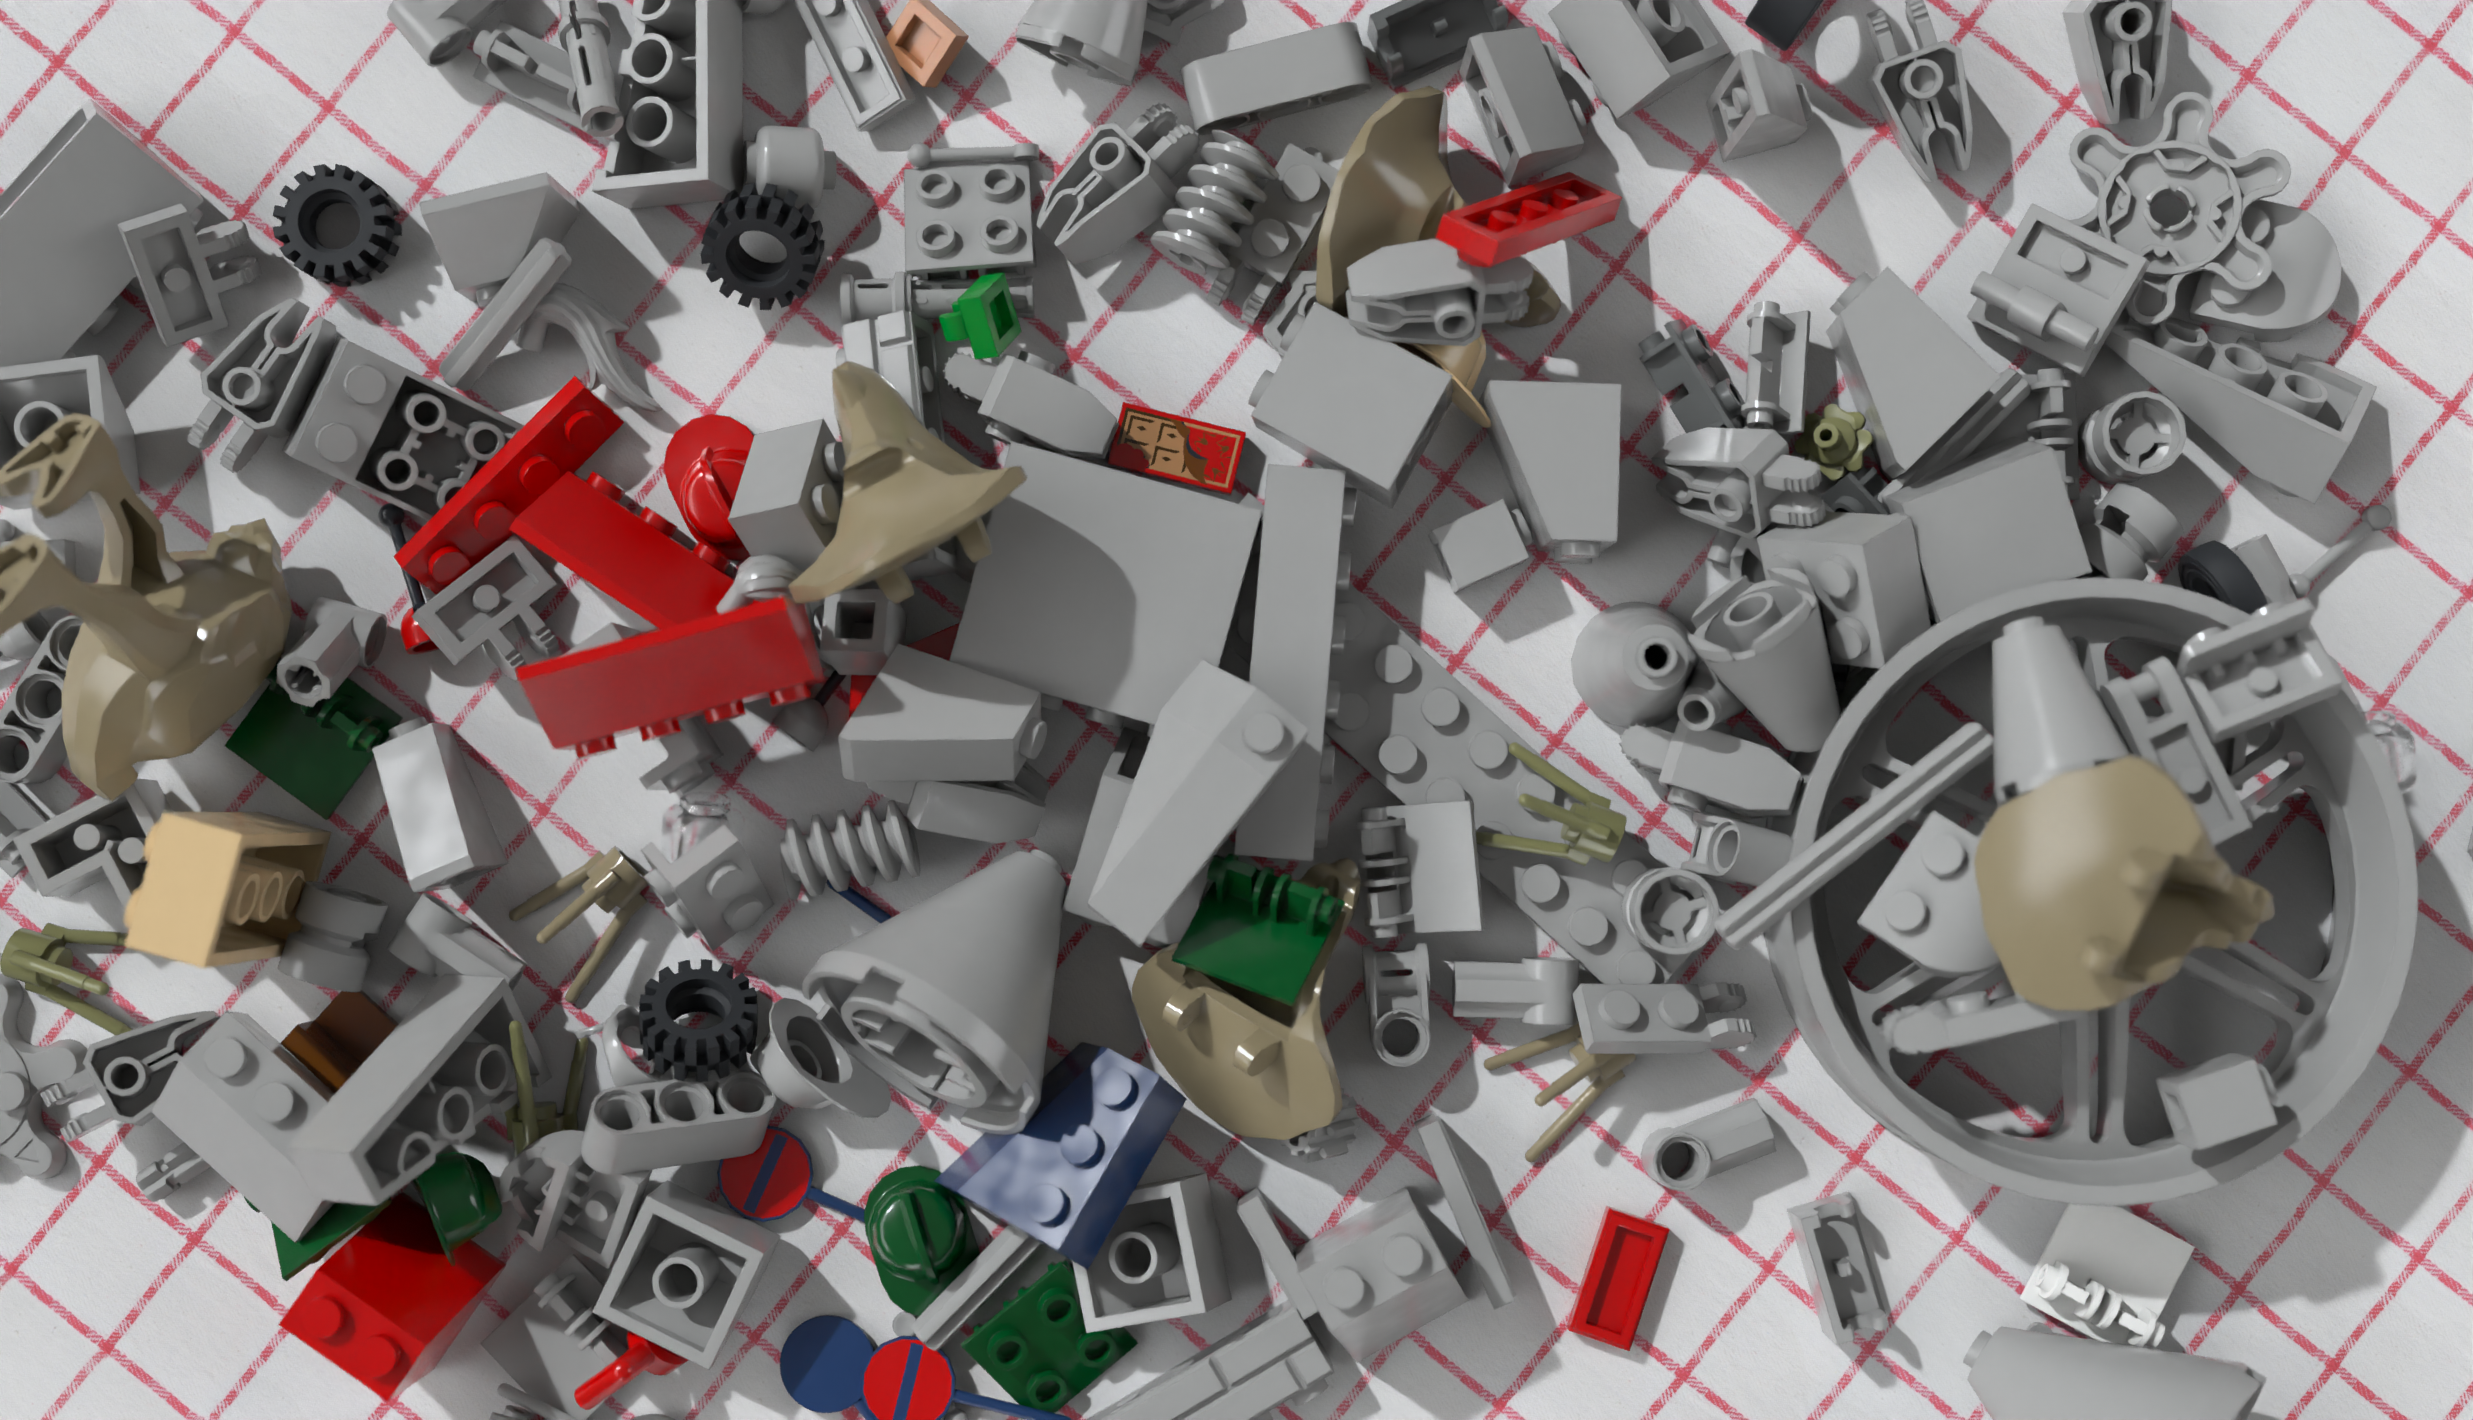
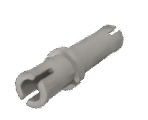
M557 0L562 18L558 26V36L562 48L569 53L573 81L581 113L582 127L586 126L585 132L595 137L611 136L621 129L624 117L622 111H620L614 74L607 50L611 38L607 19L600 14L597 0Z

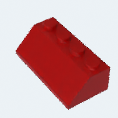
M592 471L587 480L572 472H566L517 516L509 527V530L659 629L719 614L716 607L735 581V578L725 572L731 561L698 541L693 550L689 549L672 537L678 526L645 506L640 515L636 514L619 502L625 491ZM753 600V602H752L750 605L756 604V603H760V602H759V601H756V600Z
M784 596L516 668L519 682L553 749H575L577 759L590 758L617 750L615 738L640 732L642 742L681 733L679 721L699 715H705L707 725L735 719L746 715L744 703L769 697L771 707L798 702L811 697L808 686L825 682L805 605L796 604V601Z

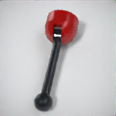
M387 503L380 508L378 517L381 524L389 528L397 553L407 543L401 526L405 514L402 508L392 503ZM401 568L413 606L404 614L400 625L406 652L408 654H423L438 650L439 648L412 618L416 610L426 604L420 583Z

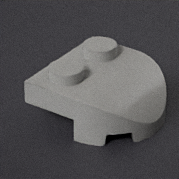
M2260 199L2252 202L2242 215L2241 227L2248 239L2263 247L2270 255L2272 269L2269 278L2258 289L2238 291L2230 287L2217 274L2202 271L2189 310V317L2191 320L2253 333L2255 341H2286L2291 339L2292 335L2306 330L2316 322L2321 323L2332 310L2341 286L2340 257L2337 246L2327 228L2309 212L2293 206Z
M1932 811L1858 920L1859 926L1918 963L1921 969L1936 976L1955 979L1956 977L1975 975L1984 971L1990 972L1999 967L2002 963L1984 930L1980 894L1976 882L1974 860L1980 839L1937 812Z
M564 1130L548 1134L534 1141L505 1167L499 1181L500 1201L507 1202L511 1199L515 1210L521 1218V1222L516 1229L517 1233L539 1252H542L556 1237L605 1268L610 1269L617 1261L632 1229L652 1170L618 1175L595 1171L586 1164L581 1155L584 1131Z

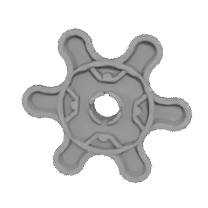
M2196 92L2180 93L2167 103L2164 110L2162 130L2157 138L2147 145L2138 147L2125 145L2118 141L2110 131L2098 127L2082 130L2074 137L2070 144L2069 156L2071 163L2078 171L2088 175L2095 181L2099 190V199L2095 208L2088 215L2069 221L2149 260V267L2126 304L2129 316L2137 323L2145 326L2162 323L2172 314L2175 307L2177 287L2184 277L2193 272H2213L2223 278L2230 287L2238 291L2258 289L2266 283L2271 274L2272 261L2270 255L2263 247L2253 243L2245 236L2241 227V218L2245 209L2252 202L2261 198L2275 196L2283 191L2290 179V163L2283 154L2271 149L2257 150L2240 159H2226L2216 154L2208 140L2209 128L2213 121V107L2204 95ZM2163 196L2178 197L2186 203L2188 208L2187 217L2181 223L2169 226V228H2163V225L2157 223L2150 214L2152 204Z
M0 973V1155L11 1159L25 1175L32 1179H49L60 1173L65 1166L67 1151L62 1140L51 1133L42 1119L44 1100L41 1097V1093L86 1069L83 1061L88 1050L82 1043L72 1039L59 1040L43 1047L34 1046L25 1041L19 1033L17 1026L18 1013L24 998L23 989L16 979Z

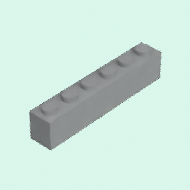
M1268 464L1249 684L1264 692L1310 730L1302 747L1237 826L1235 855L1313 861L1314 848L1326 849L1330 811L1317 809L1319 783L1332 784L1335 745L1323 744L1325 719L1337 720L1340 697V681L1328 680L1330 654L1343 655L1346 617L1334 616L1336 590L1348 591L1351 552L1339 551L1341 526H1354L1357 488L1345 487L1346 470Z

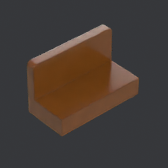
M341 991L314 1021L297 1024L280 1044L336 1094L399 1024L364 991Z

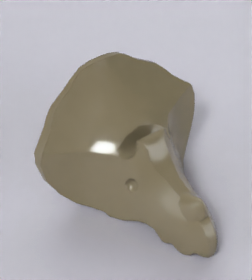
M1426 86L1394 95L1364 123L1339 169L1330 193L1318 239L1316 299L1318 304L1346 319H1349L1345 291L1349 290L1347 267L1382 247L1435 239L1443 214L1467 206L1451 179L1447 149L1448 108L1447 96L1444 92ZM1532 263L1531 267H1534L1532 284H1529V288L1523 289V291H1527V296H1530L1528 313H1525V317H1520L1519 321L1512 320L1511 322L1510 320H1505L1503 322L1510 326L1533 327L1547 324L1555 319L1561 308L1560 298L1545 275Z
M847 361L834 368L832 371L834 412L846 460V465L842 470L844 472V493L835 538L815 563L788 587L796 604L817 601L875 580L887 598L893 603L898 604L914 595L913 586L902 566L944 543L956 534L965 553L972 562L975 563L992 554L990 540L981 516L1018 488L1027 479V476L1021 466L988 470L969 462L965 457L939 440L921 425L897 390L872 368L854 361Z
M2127 755L2098 766L2058 774L2029 793L2014 798L2002 805L1989 820L1977 846L1974 860L1984 930L2002 963L2013 990L2027 1001L2053 1010L2090 1011L2117 1005L2153 984L2166 982L2179 971L2184 959L2192 949L2204 946L2223 950L2228 948L2230 942H2247L2252 938L2258 924L2270 920L2275 911L2271 901L2273 896L2266 889L2247 878L2229 873L2230 868L2228 864L2216 853L2207 828L2193 802L2173 776L2150 759L2134 755Z
M1348 858L1339 859L1329 864L1326 862L1318 863L1308 869L1301 879L1295 880L1298 883L1318 889L1320 886L1328 888V895L1344 900L1345 906L1293 1006L1173 962L1171 957L1180 942L1158 951L1137 971L1132 985V1001L1156 1057L1198 1109L1218 1124L1241 1136L1287 1140L1304 1132L1328 1126L1339 1115L1343 1107L1340 1082L1320 1017V996L1326 966L1351 922L1359 901L1361 882L1357 864Z

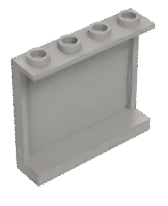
M1011 441L1004 468L1021 466L1027 479L992 508L986 529L992 554L977 561L950 661L1041 692V706L1060 711L1063 699L1088 706L1085 719L1122 729L1125 716L1150 723L1147 736L1151 737L1161 709L1197 665L1204 660L1218 668L1220 666L1253 544L1257 540L1263 519L1262 510Z

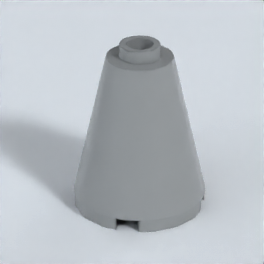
M1034 0L1018 24L1019 27L1015 35L1017 37L1016 41L1031 51L1065 67L1070 63L1088 70L1086 74L1088 76L1116 85L1130 87L1135 75L1138 73L1148 0Z
M1777 567L1767 569L1771 579L1751 584L1747 575L1735 579L1711 594L1695 610L1691 621L1696 629L1694 634L1688 633V641L1698 657L1784 748L1790 751H1818L1823 748L1825 741L1840 719L1841 710L1815 589L1806 575L1798 569Z
M1624 602L1608 607L1594 616L1577 637L1571 658L1574 686L1586 705L1605 722L1629 728V725L1633 727L1636 723L1639 726L1645 724L1646 727L1662 723L1677 713L1678 704L1684 695L1696 666L1699 664L1698 655L1694 652L1688 641V633L1690 632L1674 614L1651 603ZM1645 651L1648 652L1652 659V669L1644 661Z
M2042 617L2024 618L2003 627L2004 636L1992 643L1994 795L1998 809L2014 798L2029 793L2058 774L2098 766L2129 755L2061 628L2056 625H2045Z

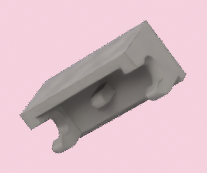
M1847 1191L1788 1208V1216L1823 1333L1835 1344L1840 1345L1855 1340V1330L1866 1327H1874V1330L1877 1331L1885 1330L1888 1327L1886 1313L1851 1194Z

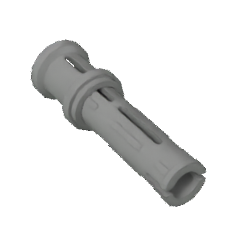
M896 272L893 278L854 279L852 273H842L840 278L842 325L865 319L875 320L878 319L877 316L902 310L912 311L924 320L939 319L941 314L954 313L951 304L957 301L977 279L913 280V276L906 275V272ZM1033 277L1006 279L1017 317L1034 318Z

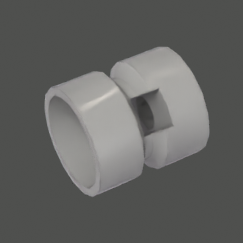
M2150 391L2129 393L2091 412L2082 422L2077 434L2078 458L2085 471L2098 481L2116 485L2117 482L2131 483L2166 469L2180 456L2187 437L2185 420L2178 407L2164 395Z
M2117 482L2094 509L2093 514L2096 523H2082L2078 528L2092 572L2077 578H2116L2143 581L2148 575L2145 563L2147 561L2158 563L2183 535L2182 525L2162 503L2150 494L2129 483Z
M1651 868L1637 875L1626 888L1621 903L1622 919L1629 934L1643 946L1671 955L1688 954L1704 946L1714 934L1716 929L1714 924L1716 919L1719 918L1718 899L1711 886L1698 874L1677 868Z
M306 881L295 913V917L302 924L301 930L288 934L278 964V970L298 980L329 989L346 992L361 991L371 960V956L364 949L366 942L378 939L388 904L380 899L351 889L322 882Z

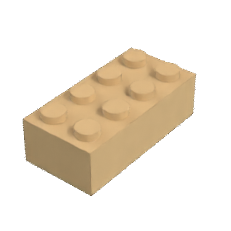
M163 812L160 822L153 825L145 841L143 855L145 861L148 862L141 888L135 890L126 907L124 923L129 928L124 946L201 968L280 957L288 934L301 930L302 924L295 917L297 906L305 882H318L332 832L262 812Z

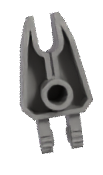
M1906 0V18L1910 28L1913 30L1919 50L1898 56L1888 17L1884 15L1881 9L1867 13L1868 27L1880 64L1874 66L1866 84L1902 154L1926 182H1933L1938 180L1929 147V137L1935 130L1940 131L1944 135L1957 171H1964L1970 168L1973 126L1962 50L1945 40L1937 41L1924 0Z
M2071 0L2063 11L2080 89L2099 123L2119 124L2120 92L2123 80L2131 119H2150L2154 113L2165 83L2172 0Z
M1158 103L1155 106L1152 105L1150 109H1146V113L1144 115L1141 114L1125 131L1116 123L1098 125L1049 187L1036 226L1073 265L1112 254L1175 206V194L1178 189L1170 180L1188 163V159L1193 158V155L1198 152L1197 148L1200 146L1199 141L1201 139L1198 137L1199 134L1187 124L1185 126L1180 124L1179 127H1176L1178 125L1176 123L1178 117L1165 103L1162 105Z
M1437 239L1382 247L1347 267L1349 290L1345 291L1349 324L1384 341L1467 346L1480 337L1482 323H1502L1505 320L1512 322V320L1519 321L1520 317H1525V313H1528L1530 296H1527V291H1523V289L1529 288V284H1532L1534 267H1531V262H1528L1526 258H1521L1520 256L1490 268L1477 267L1462 261L1456 254L1457 249Z
M294 298L287 299L256 317L201 374L203 394L209 397L210 401L198 416L196 423L189 430L190 433L187 436L189 437L187 441L200 451L202 449L205 450L219 438L220 433L224 431L234 415L238 417L243 423L230 440V443L225 447L220 458V464L232 473H237L247 465L268 435L275 438L290 435L334 345L336 325L320 316L292 344L310 307Z
M1020 351L1018 358L1003 354L998 366L983 359L975 360V358H971L970 354L964 355L963 352L960 355L954 353V357H948L949 361L944 363L945 370H942L945 374L944 379L948 381L949 387H953L952 391L958 393L959 397L965 396L967 401L980 406L978 414L988 424L984 432L988 436L1009 446L1011 441L1022 444L1023 440L1053 453L1074 459L1105 458L1119 427L1117 418L1088 390L1053 375L1056 366L1025 351Z
M1706 427L1672 438L1651 458L1652 464L1669 472L1656 484L1657 492L1680 514L1750 540L1758 535L1770 522L1785 525L1795 524L1796 527H1805L1819 524V521H1823V517L1826 516L1824 499L1822 500L1821 496L1817 497L1815 494L1808 495L1807 493L1808 490L1814 489V487L1819 486V482H1822L1820 465H1817L1816 461H1806L1804 458L1790 456L1788 443L1775 430Z
M1678 720L1674 733L1652 726L1646 728L1645 724L1639 726L1636 723L1633 727L1629 725V729L1623 730L1624 734L1620 736L1621 743L1619 745L1622 747L1621 752L1626 754L1625 757L1631 760L1630 763L1632 765H1637L1638 769L1644 767L1645 771L1660 775L1658 782L1665 791L1669 792L1667 802L1698 813H1704L1706 806L1710 805L1751 818L1792 815L1803 781L1801 773L1770 748L1731 736L1732 727L1722 722L1703 731H1694Z
M1026 761L1015 780L866 782L867 788H870L872 793L876 792L878 796L883 794L888 799L909 804L906 818L919 830L995 844L1027 839L1036 835L1046 806L1044 802L1050 784Z
M201 1011L172 1016L90 1044L83 1061L86 1069L41 1093V1097L47 1107L64 1104L75 1098L78 1093L94 1085L105 1103L103 1106L71 1119L67 1122L66 1126L60 1129L65 1141L68 1143L81 1138L113 1120L143 1126L156 1117L151 1111L177 1063L184 1056L181 1055L183 1053L182 1045L184 1041L215 1023L220 1018L218 1013L214 1011Z

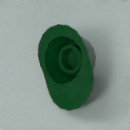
M457 1152L436 1156V1163L410 1181L430 1213L451 1266L455 1265L452 1251L482 1233L489 1224L496 1221L502 1214L503 1207L491 1173L483 1162L471 1155Z
M920 1165L901 1167L882 1177L870 1192L864 1210L866 1236L881 1283L893 1303L903 1311L915 1316H920L980 1255L963 1198L934 1181L942 1174L940 1171Z

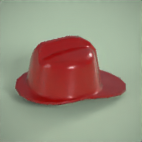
M709 414L691 419L675 432L666 448L664 472L669 490L690 533L697 542L704 543L726 559L742 561L751 557V555L732 527L728 517L754 435L747 426L730 416Z

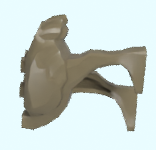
M71 414L64 416L0 469V498L36 492L31 504L40 515L47 519L61 514L89 492L97 506L105 528L104 555L97 583H88L79 579L41 537L28 533L0 548V636L40 610L55 606L65 608L83 621L70 652L62 688L63 739L72 773L97 795L113 801L136 781L138 773L132 766L136 762L168 759L192 753L244 706L277 665L284 653L292 616L290 594L285 588L281 548L265 518L247 524L231 525L228 531L213 533L206 551H173L168 553L163 525L133 491L121 470L117 448L101 422L88 415Z

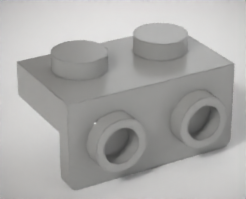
M2307 598L2286 606L2282 602L2268 604L2254 612L2244 623L2224 631L2219 627L2206 629L2193 636L2184 645L2176 672L2213 744L2339 694L2344 681L2309 628L2315 609Z
M725 824L671 864L652 842L641 849L653 869L644 878L666 906L664 910L687 939L697 932L712 951L739 931H744L753 926L761 915L774 905L739 840Z

